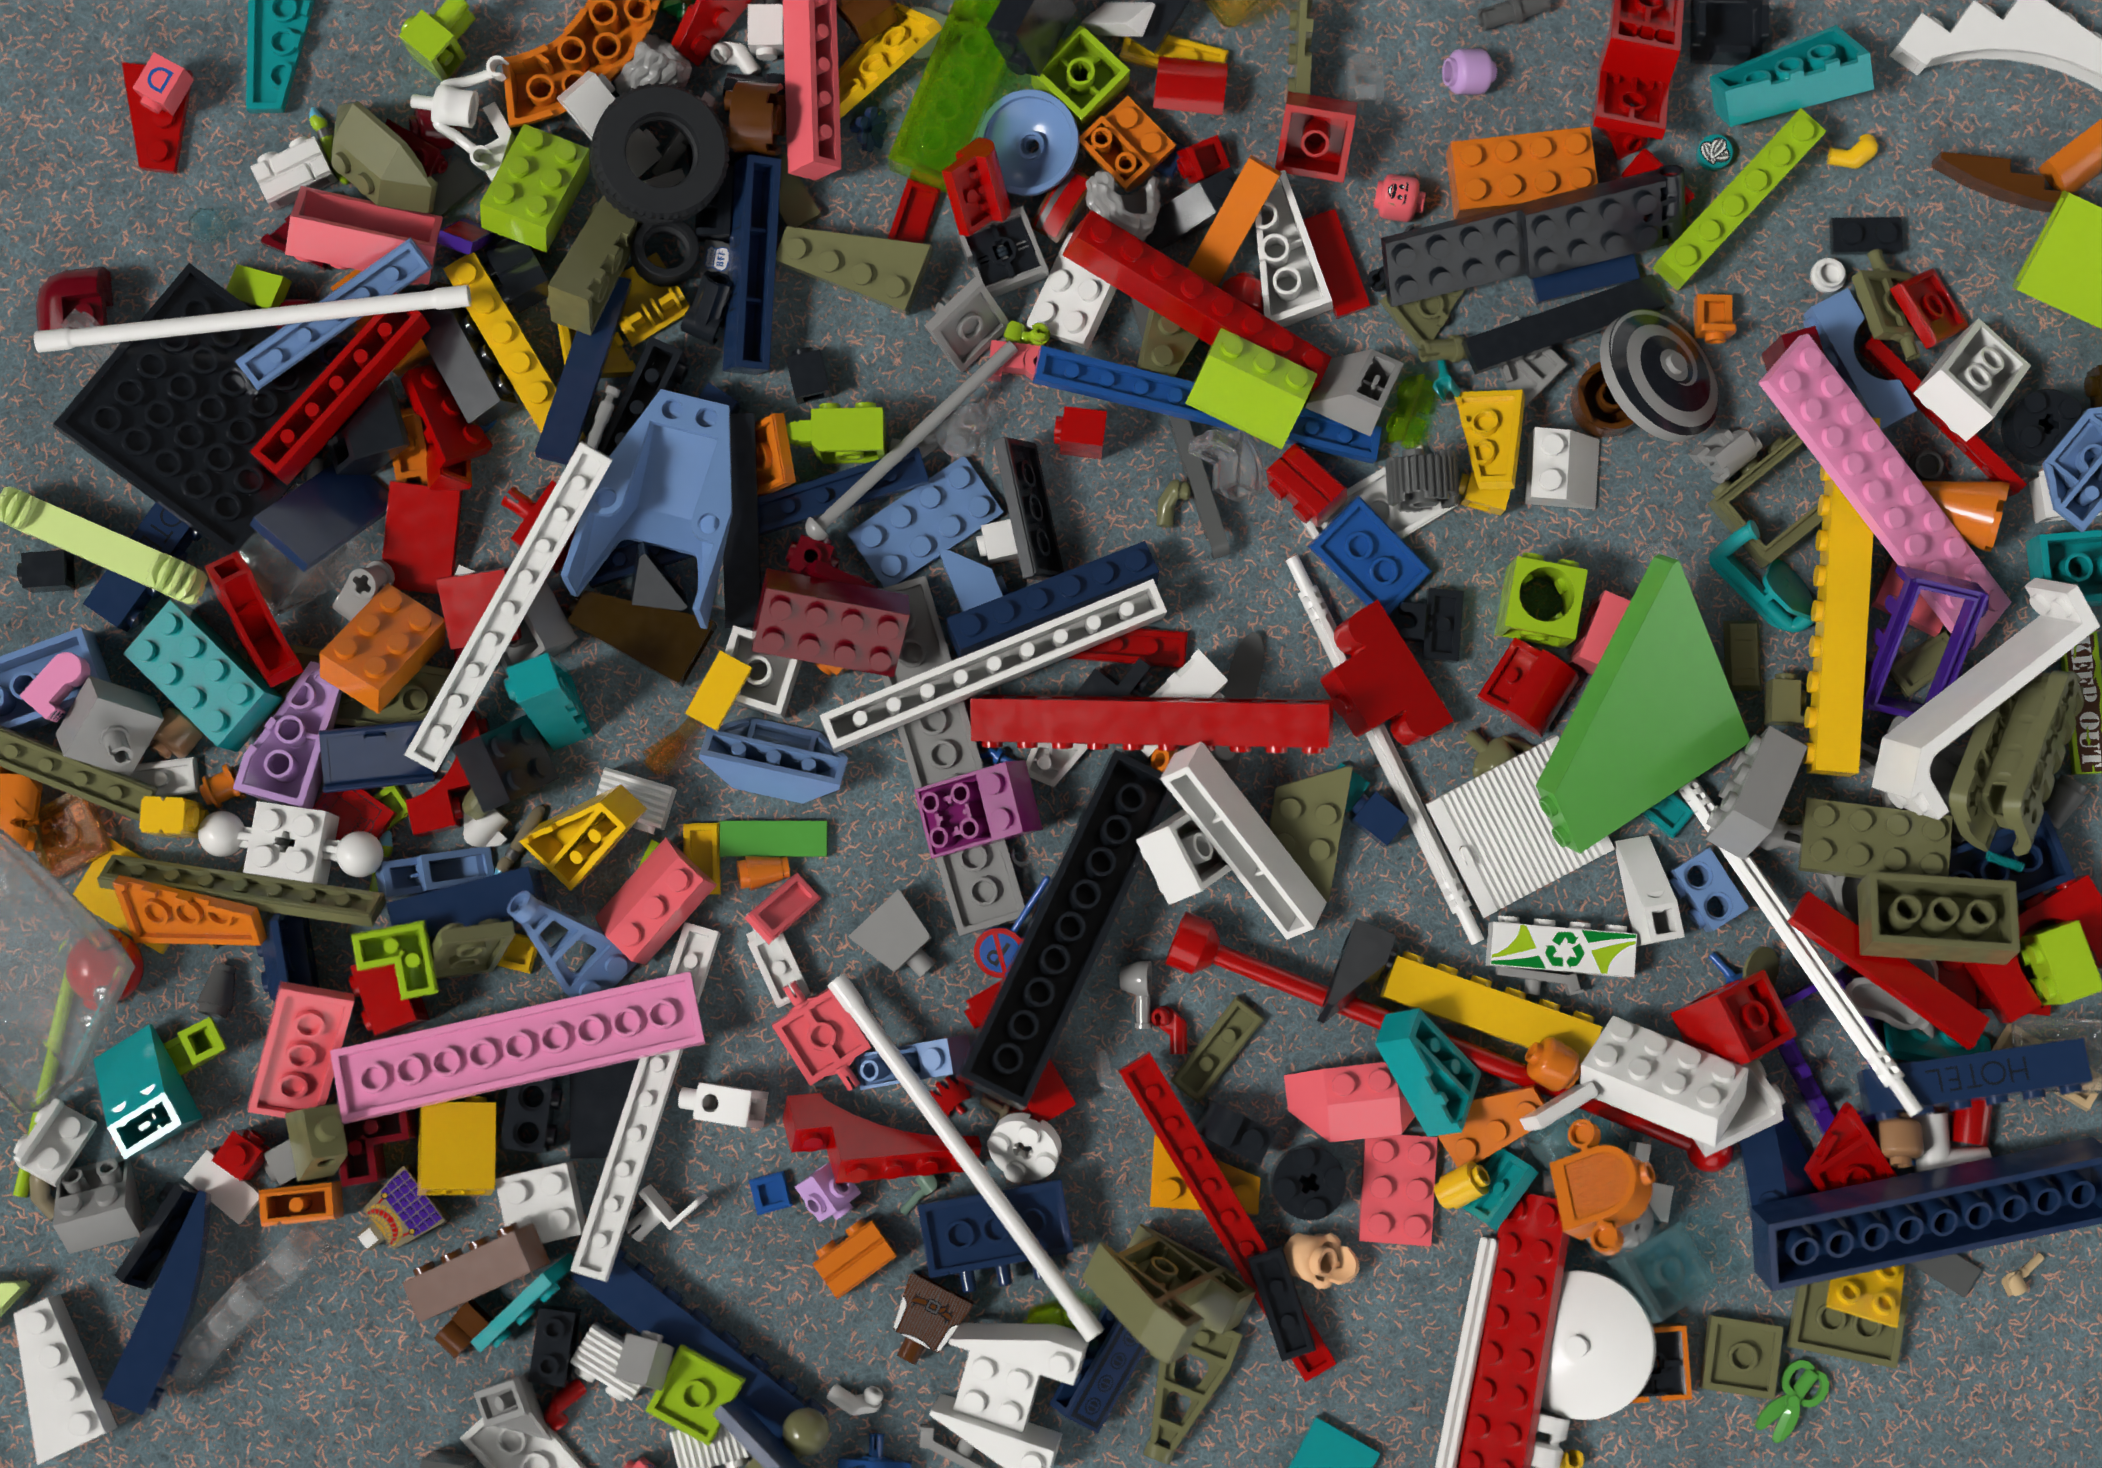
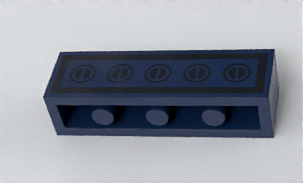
M1104 1305L1097 1318L1105 1330L1089 1341L1082 1368L1074 1385L1061 1382L1049 1403L1066 1418L1096 1433H1099L1104 1422L1108 1420L1119 1395L1126 1388L1133 1370L1147 1350L1106 1305Z

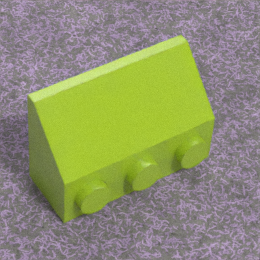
M1221 328L1208 351L1185 404L1282 450L1308 398L1317 373Z

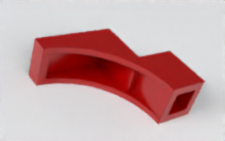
M233 552L204 566L216 597L231 617L242 647L270 688L304 672L300 661L273 618L251 569L239 552Z
M471 711L462 726L460 744L490 731L487 718L481 719L479 713ZM457 756L446 775L436 785L423 794L405 800L413 835L423 837L461 827L460 818H464L462 800L460 797L455 798L454 793L471 789L472 787Z

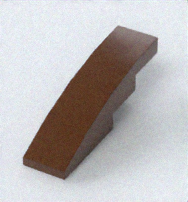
M1940 152L1932 160L1931 168L1957 183L1996 200L2031 210L2051 213L2063 192L2044 190L2045 176L2010 172L2011 159ZM2069 192L2079 197V193Z

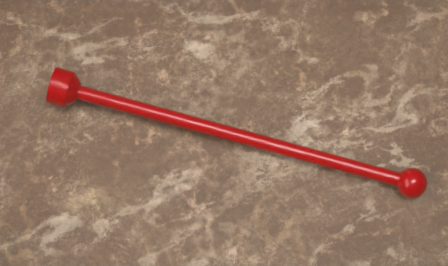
M1188 911L1184 912L1166 957L1165 965L1193 975L1214 964L1322 1007L1329 986L1220 944L1221 940L1213 921ZM1355 998L1337 1013L1380 1030L1385 1014L1394 1012ZM1443 1032L1477 1069L1523 1087L1535 1085L1539 1093L1551 1098H1555L1568 1090L1563 1088L1560 1091H1551L1528 1076L1526 1064ZM1595 1098L1578 1107V1109L1685 1150L1693 1166L1704 1172L1712 1173L1723 1170L1729 1165L1734 1155V1144L1705 1157L1693 1138Z

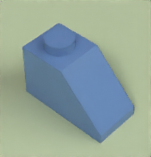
M947 549L939 551L940 558L962 612L1009 594L1002 575L995 577L992 568Z

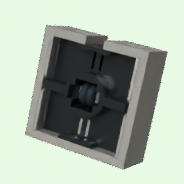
M1023 206L1013 209L1005 221L992 220L970 237L959 235L957 231L958 240L968 264L974 263L975 268H972L973 278L979 279L993 298L1048 277L1047 265Z

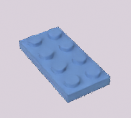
M965 455L930 477V483L912 489L847 533L883 588L904 582L940 558L939 551L943 549L952 550L979 532L981 525L992 523L1004 515V512Z

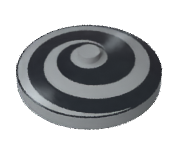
M1634 309L1618 317L1606 328L1600 344L1602 372L1614 399L1635 424L1657 438L1672 442L1688 441L1710 427L1716 418L1719 407L1717 379L1705 352L1684 327L1657 311Z

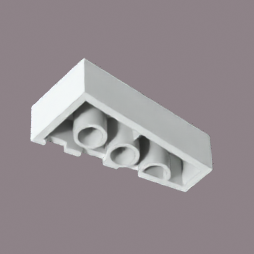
M61 1294L46 1298L14 1313L37 1465L117 1429L118 1427L106 1400L101 1399L103 1392Z

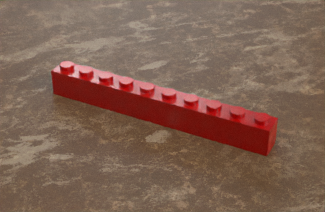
M978 694L970 698L971 741H981L982 747L986 748L1003 747V742H1017V748H1037L1038 743H1052V748L1071 749L1073 748V743H1087V749L1091 750L1108 749L1109 744H1122L1123 750H1143L1144 745H1158V750L1177 751L1180 750V745H1194L1202 741L1210 752L1215 751V746H1230V752L1239 753L1251 752V747H1266L1267 753L1288 752V747H1301L1302 753L1320 754L1324 753V748H1329L1333 744V700L1004 694Z

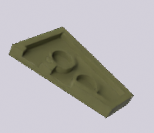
M1297 0L1296 9L1289 11L1288 28L1289 31H1295V43H1289L1288 65H1294V77H1288L1287 95L1288 91L1310 95L1312 52L1309 51V46L1312 43L1314 19L1309 17L1313 0Z
M1465 289L1395 307L1389 305L1386 295L1379 303L1418 349H1425V347L1418 346L1420 340H1434Z
M1150 309L1137 368L1175 377L1199 338Z

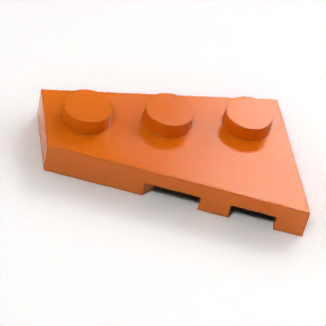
M1535 1085L1475 1098L1472 1101L1463 1131L1439 1135L1438 1138L1457 1167L1469 1161L1478 1163L1529 1133L1530 1131H1525L1519 1119L1546 1102Z

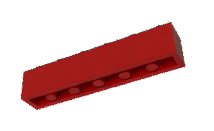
M416 310L374 315L253 447L250 453L278 479L288 485L428 332L431 327L423 314Z

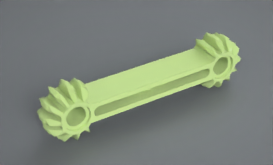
M4 487L0 494V522L161 592L182 603L193 605L196 604L199 597H202L208 580L207 575L202 570L14 487Z

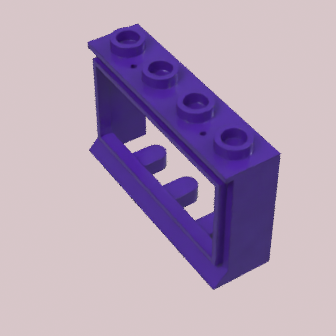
M1897 565L1895 572L1901 577L1904 584L1899 596L1888 595L1885 600V608L1891 614L1887 628L1877 627L1872 635V639L1879 649L1874 662L1866 660L1863 710L1870 709L1908 718L1962 676L1964 659L1968 650L1975 643V631L1981 617L1985 616L1988 610V598L1990 595L1977 582ZM1921 589L1965 599L1924 704L1881 695Z
M1843 970L1832 971L1843 989L1853 981V978L1849 974H1845ZM1811 982L1780 998V1001L1785 1008L1818 990ZM1863 1016L1866 1022L1873 1030V1032L1878 1037L1877 1033L1873 1028V1026L1875 1025L1874 1018ZM1794 1038L1777 1046V1049L1824 1136L1834 1120V1116L1827 1100L1814 1080L1809 1066L1804 1061ZM1880 1038V1042L1886 1048L1885 1040ZM1863 1109L1857 1112L1864 1124L1876 1118V1116L1865 1117Z

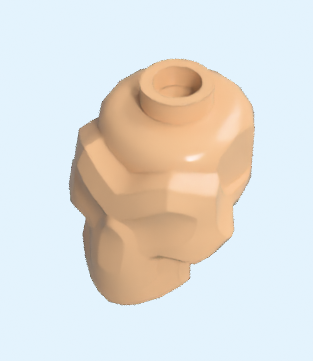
M1297 1232L1290 1237L1283 1248L1291 1275L1313 1284L1318 1290L1331 1287L1332 1283L1337 1285L1345 1284L1352 1280L1360 1270L1359 1261L1355 1253L1349 1247L1341 1246V1240L1333 1233L1308 1235Z

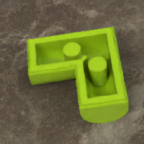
M426 920L351 934L357 970L395 964L401 1000L439 993Z

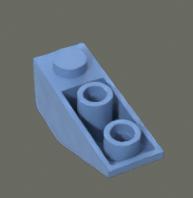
M962 1035L897 1048L919 1079L922 1080L958 1073L970 1048L968 1035ZM877 1051L862 1053L855 1058L861 1090L900 1084Z

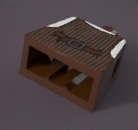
M912 1271L893 1328L894 1331L906 1336L897 1356L916 1365L925 1347L939 1353L969 1313L974 1302Z

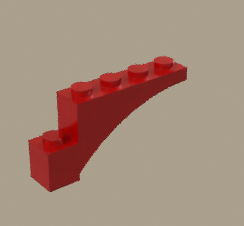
M822 1093L789 1095L786 1097L782 1120L791 1153L827 1150L836 1184L847 1182L859 1183L877 1179L892 1180L898 1177L929 1176L938 1173L965 1172L939 1136L907 1132L874 1123L832 1104L823 1098ZM962 1136L979 1159L982 1148L979 1137Z

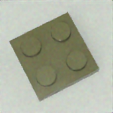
M1708 1314L1699 1387L1707 1390L1775 1400L1784 1327Z

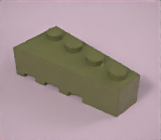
M605 195L602 196L599 202L595 201L588 221L579 232L577 239L548 284L547 306H550L551 321L590 336L631 255L630 251L636 230L643 224L640 221H634L633 218L626 217L625 214H621L617 208L614 209L612 204L606 200Z
M786 226L776 252V262L778 265L909 315L934 250L930 244Z

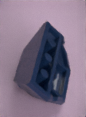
M269 912L262 921L268 938L261 946H256L259 957H263L265 971L261 973V981L265 993L269 992L270 999L275 1002L280 981L320 988L309 918Z

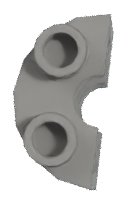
M1719 429L1688 455L1696 465L1702 463L1714 473L1711 475V480L1721 484L1755 458L1757 452L1762 449V443L1754 433L1748 432V430H1737L1731 433L1729 429Z

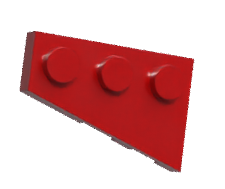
M430 364L406 371L400 380L415 414L423 418L426 425V430L423 433L427 442L434 444L438 455L435 461L438 468L441 469L487 454L493 447V444L478 425L468 424L449 387L435 368Z

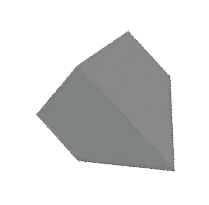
M528 1372L473 1393L485 1427L493 1425L552 1441L532 1383L528 1382Z

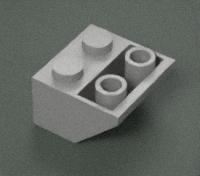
M1373 349L1331 358L1321 383L1314 389L1306 408L1371 437L1404 363Z
M123 1156L68 1170L56 1188L53 1227L69 1254L141 1235L142 1209L130 1158L124 1159Z

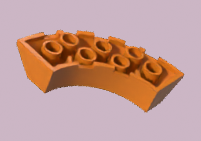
M588 0L584 8H581L574 19L563 29L564 33L547 45L544 43L539 47L518 55L503 57L509 63V65L502 64L503 74L507 77L504 80L509 127L533 124L566 112V109L557 100V97L587 71L593 72L597 76L602 73L612 82L622 71L624 65L634 57L637 43L640 41L644 42L653 25L661 0Z

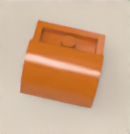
M1129 96L1125 97L1105 117L1102 115L1079 136V144L1106 172H1110L1113 175L1117 184L1125 192L1132 191L1150 176L1151 171L1176 149V144Z

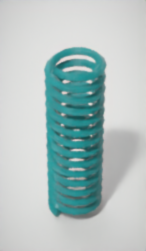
M1990 850L1986 854V861L2009 869L2011 868L2014 871L2021 872L2025 865L2023 863L2022 866V862H2017V860H2012V858L2010 859L2005 856L2002 857V855L1990 852Z

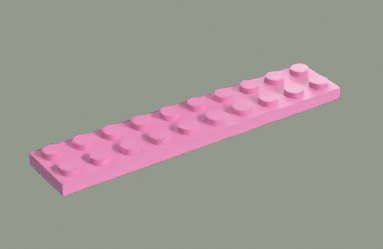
M1810 335L1798 336L1758 384L1898 565L1977 582L1990 595L1988 598V610L1985 616L1981 617L1975 631V643L1970 649L1974 650L2011 604V600ZM1921 589V596L1947 630L1952 633L1965 599Z
M689 971L330 1050L341 1119L344 1124L706 1043L693 978Z

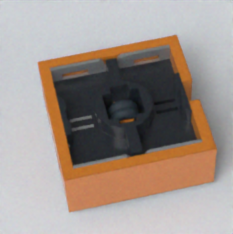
M1682 1323L1652 1324L1656 1340L1654 1367L1644 1389L1631 1403L1649 1402V1397L1656 1396L1661 1401L1692 1400L1687 1326Z

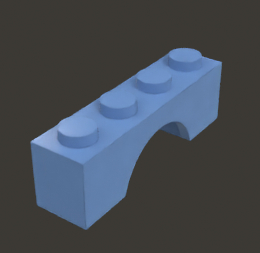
M1849 288L1810 307L1803 314L1806 319L1803 321L1804 328L1816 325L1825 357L1869 415L1873 418H1881L1880 429L1882 431L1917 411L1901 380L1876 378L1867 373L1857 361L1854 353V337L1865 317Z

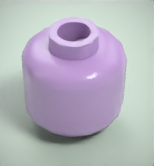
M1457 49L1451 53L1449 58H1446L1442 68L1444 84L1456 95L1483 94L1489 89L1491 82H1494L1497 76L1496 63L1491 60L1489 53L1484 49Z

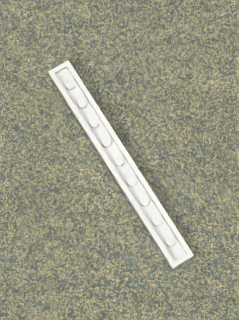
M582 441L579 443L404 754L405 756L437 772L613 460L612 458Z
M684 922L667 976L690 971L697 1003H699L721 934L715 930ZM683 1049L640 1058L570 1271L608 1282Z

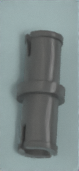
M1505 0L1503 3L1478 9V22L1483 31L1510 22L1515 25L1521 23L1523 18L1549 12L1551 8L1550 0Z

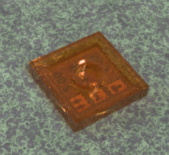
M69 793L40 807L39 824H34L28 829L30 832L37 834L35 854L47 882L54 883L114 851L94 803Z

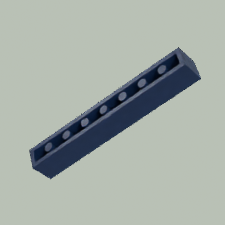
M619 1246L608 1282L575 1272L570 1277L638 1332L642 1333V1330L662 1335V1343L674 1347L672 1358H674L680 1345L683 1344L746 1378L736 1399L739 1398L782 1443H784L782 1437L783 1424L786 1418L797 1409L813 1408L821 1412L827 1422H829L830 1419L825 1416L827 1409L811 1397L808 1401L795 1393L799 1388L794 1382L784 1375H781L778 1379L767 1371L770 1364L754 1352L748 1356L738 1348L741 1341L727 1330L720 1334L710 1326L713 1320L705 1312L697 1307L691 1311L681 1303L684 1297L670 1285H666L663 1289L653 1281L656 1275L648 1267L640 1262L634 1266L624 1257L627 1252L621 1246Z

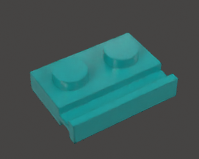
M1504 1148L1495 1152L1484 1167L1490 1177L1488 1193L1461 1207L1495 1231H1497L1539 1173L1531 1165Z

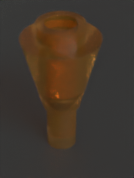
M689 716L675 732H671L643 750L642 753L646 757L643 761L644 765L658 776L662 772L669 775L685 746V741L699 727L697 721Z

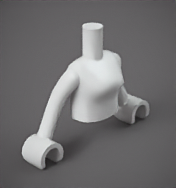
M499 55L489 58L486 63V70L465 77L443 80L436 88L433 97L413 94L410 102L412 108L431 111L433 127L470 154L471 162L483 171L490 169V166L479 162L480 156L486 153H493L483 145L476 146L462 133L449 126L473 128L478 111L479 95L477 91L462 89L472 87L492 78L498 81L506 80L507 77L504 74L495 73L498 65H509Z

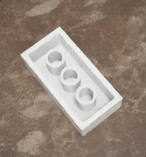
M1612 1016L1581 1064L1580 1084L1593 1082L1598 1091L1597 1096L1594 1097L1595 1099L1716 1148L1746 1097L1749 1069Z

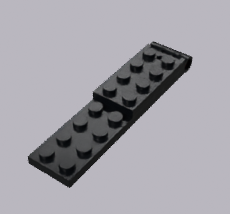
M1666 165L1656 170L1381 238L1387 302L1391 307L1522 274H1526L1529 279H1534L1669 245V241H1676L1686 231L1684 169L1678 165Z

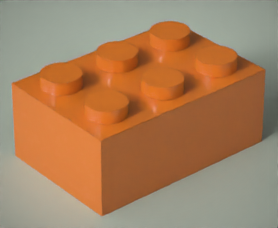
M387 583L320 652V677L379 714L445 644V620Z

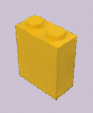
M474 1096L465 1098V1102L446 1101L420 1107L417 1195H492L495 1190L496 1102H487L486 1097Z

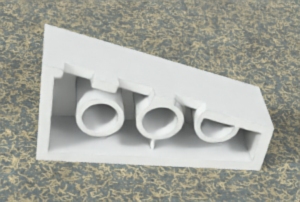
M1283 170L1280 171L1282 174L1256 218L1255 224L1264 316L1280 326L1286 327L1332 310L1333 303L1287 174Z

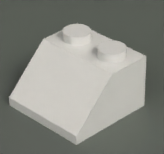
M1535 427L1529 434L1525 504L1595 509L1599 439L1568 429Z

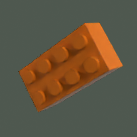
M1590 127L1450 142L1446 151L1454 220L1598 184Z

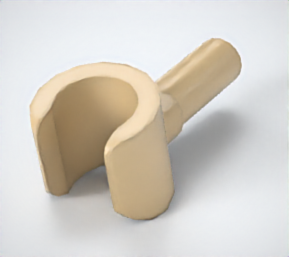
M2037 1253L2019 1270L2013 1271L2002 1278L2001 1282L2008 1296H2019L2028 1291L2023 1278L2027 1277L2045 1259L2041 1253Z

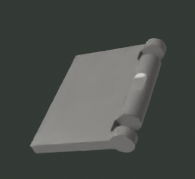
M607 385L584 442L596 450L601 442L605 425L609 422L615 407L612 404V400L614 397L618 398L620 394L619 389Z

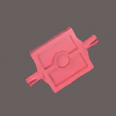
M796 980L790 982V986L796 996L788 984L782 989L794 1006L786 1015L773 1022L772 1027L808 1084L811 1086L825 1076L838 1074L847 1091L853 1089L847 1076L853 1085L857 1087L861 1082L857 1079L849 1065L857 1056L870 1049L871 1044L855 1020L844 1010L829 988L816 996L806 998L797 985Z

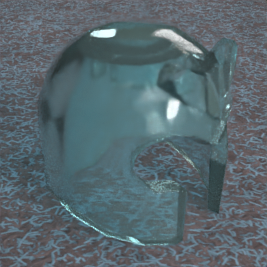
M1573 1111L1547 1127L1532 1130L1523 1136L1536 1161L1546 1170L1551 1171L1550 1162L1581 1152L1580 1149L1573 1146L1568 1140L1569 1127L1573 1122L1579 1120Z

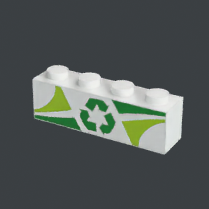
M1498 916V922L1488 923L1485 966L1625 978L1634 977L1637 934L1627 933V926L1605 925V931L1591 930V923L1570 922L1569 928L1555 927L1556 921L1549 919H1534L1533 925L1519 924L1520 917Z

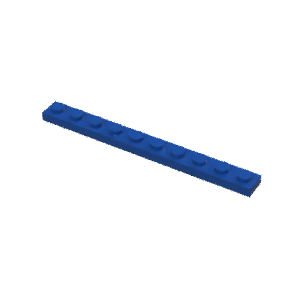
M1041 346L1039 349L1033 378L1034 384L1248 434L1185 404L1194 385L1192 381L1046 346ZM1302 408L1285 443L1291 445L1297 443L1300 447L1373 464L1377 460L1382 427L1375 426L1370 437L1309 409Z

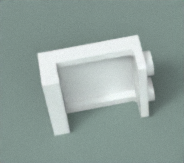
M1757 1058L1749 1063L1740 1065L1749 1069L1746 1097L1716 1148L1693 1139L1705 1157L1784 1120L1782 1104H1785L1784 1096L1776 1084L1770 1085L1767 1081L1764 1067Z

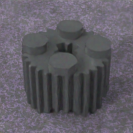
M1412 448L1403 450V457L1386 459L1388 505L1395 506L1398 504L1399 512L1413 513L1421 512L1426 507L1436 506L1440 502L1442 509L1458 505L1459 485L1455 451L1441 450L1435 452L1434 455H1424V449Z

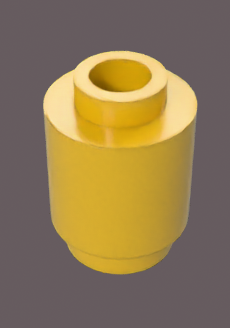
M1469 1161L1441 1176L1439 1182L1434 1185V1192L1437 1200L1445 1209H1459L1488 1193L1490 1177L1483 1166Z

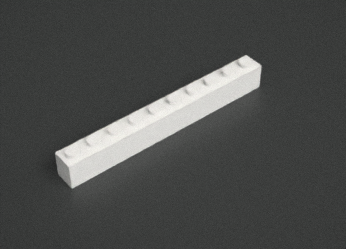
M1151 579L820 715V720L834 753L1161 620L1166 615L1167 610L1154 580Z

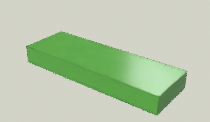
M720 821L719 856L828 857V821Z

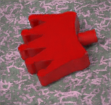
M947 1076L945 1080L948 1082L949 1089L942 1086L940 1082H936L935 1085L938 1087L941 1096L934 1094L933 1091L929 1092L947 1117H949L954 1109L961 1116L966 1110L960 1103L970 1099L971 1094L964 1082L958 1080L957 1085Z

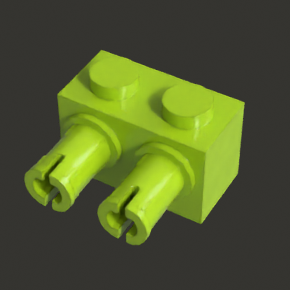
M446 0L434 15L431 13L428 15L421 9L416 16L412 15L404 22L399 34L400 39L412 58L441 81L448 79L466 59V55L457 40L476 18L468 10L469 6L465 0Z

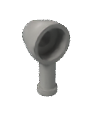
M1138 961L1121 967L1120 988L1123 991L1136 995V1022H1134V1028L1150 1029L1152 1028L1150 1019L1151 961ZM1148 975L1151 977V981H1150L1149 983H1148Z

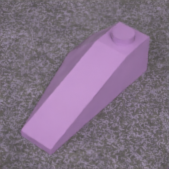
M310 661L304 672H302L287 693L286 700L275 715L264 725L265 729L255 743L248 747L238 770L233 786L234 790L275 804L307 809L314 807L323 777L318 731L334 729L342 694L340 689L320 677V663Z

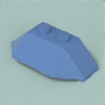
M2102 407L2087 409L2042 463L2053 510L2080 532L2085 531L2102 510Z
M754 717L726 723L720 727L718 732L708 727L699 753V759L733 789L801 804L840 790L848 762V757L844 753H834L829 740L821 732Z

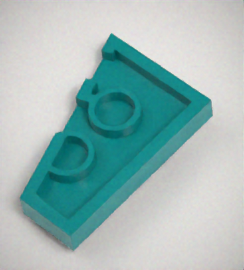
M570 1253L536 1278L471 1341L474 1347L481 1353L491 1344L496 1349L513 1334L509 1328L515 1322L521 1326L536 1312L533 1306L540 1299L545 1303L560 1289L557 1283L570 1272L574 1261L573 1256Z

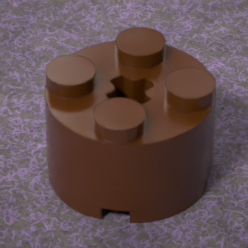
M737 81L733 90H726L724 109L725 112H730L729 126L725 127L729 142L727 145L735 153L776 156L780 154L783 145H776L778 135L784 136L786 128L785 95H778V92L783 89L782 84Z
M1601 362L1592 365L1575 384L1571 393L1570 407L1576 423L1591 436L1609 438L1626 432L1634 422L1620 408L1616 400L1613 404L1604 400L1603 396L1605 394L1608 398L1613 397L1605 381Z

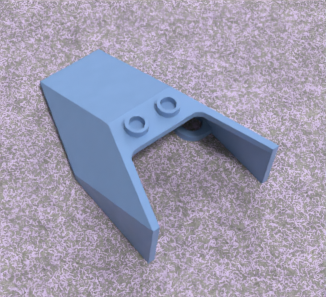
M660 389L609 456L613 460L579 519L561 577L570 594L578 597L616 546L626 539L637 542L644 541L645 544L693 555L697 558L698 592L692 609L700 628L708 629L732 518L729 405Z

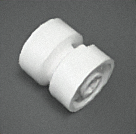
M1540 1411L1537 1431L1548 1433L1549 1437L1548 1441L1535 1438L1531 1466L1537 1468H1560L1563 1450L1559 1443L1567 1438L1570 1424L1569 1419Z

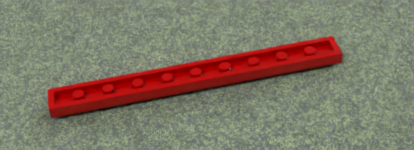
M1150 1051L1121 1067L1118 1071L1245 1283L1256 1290L1254 1298L1266 1316L1247 1255L1268 1248ZM1303 1308L1316 1351L1292 1358V1361L1306 1383L1337 1363Z

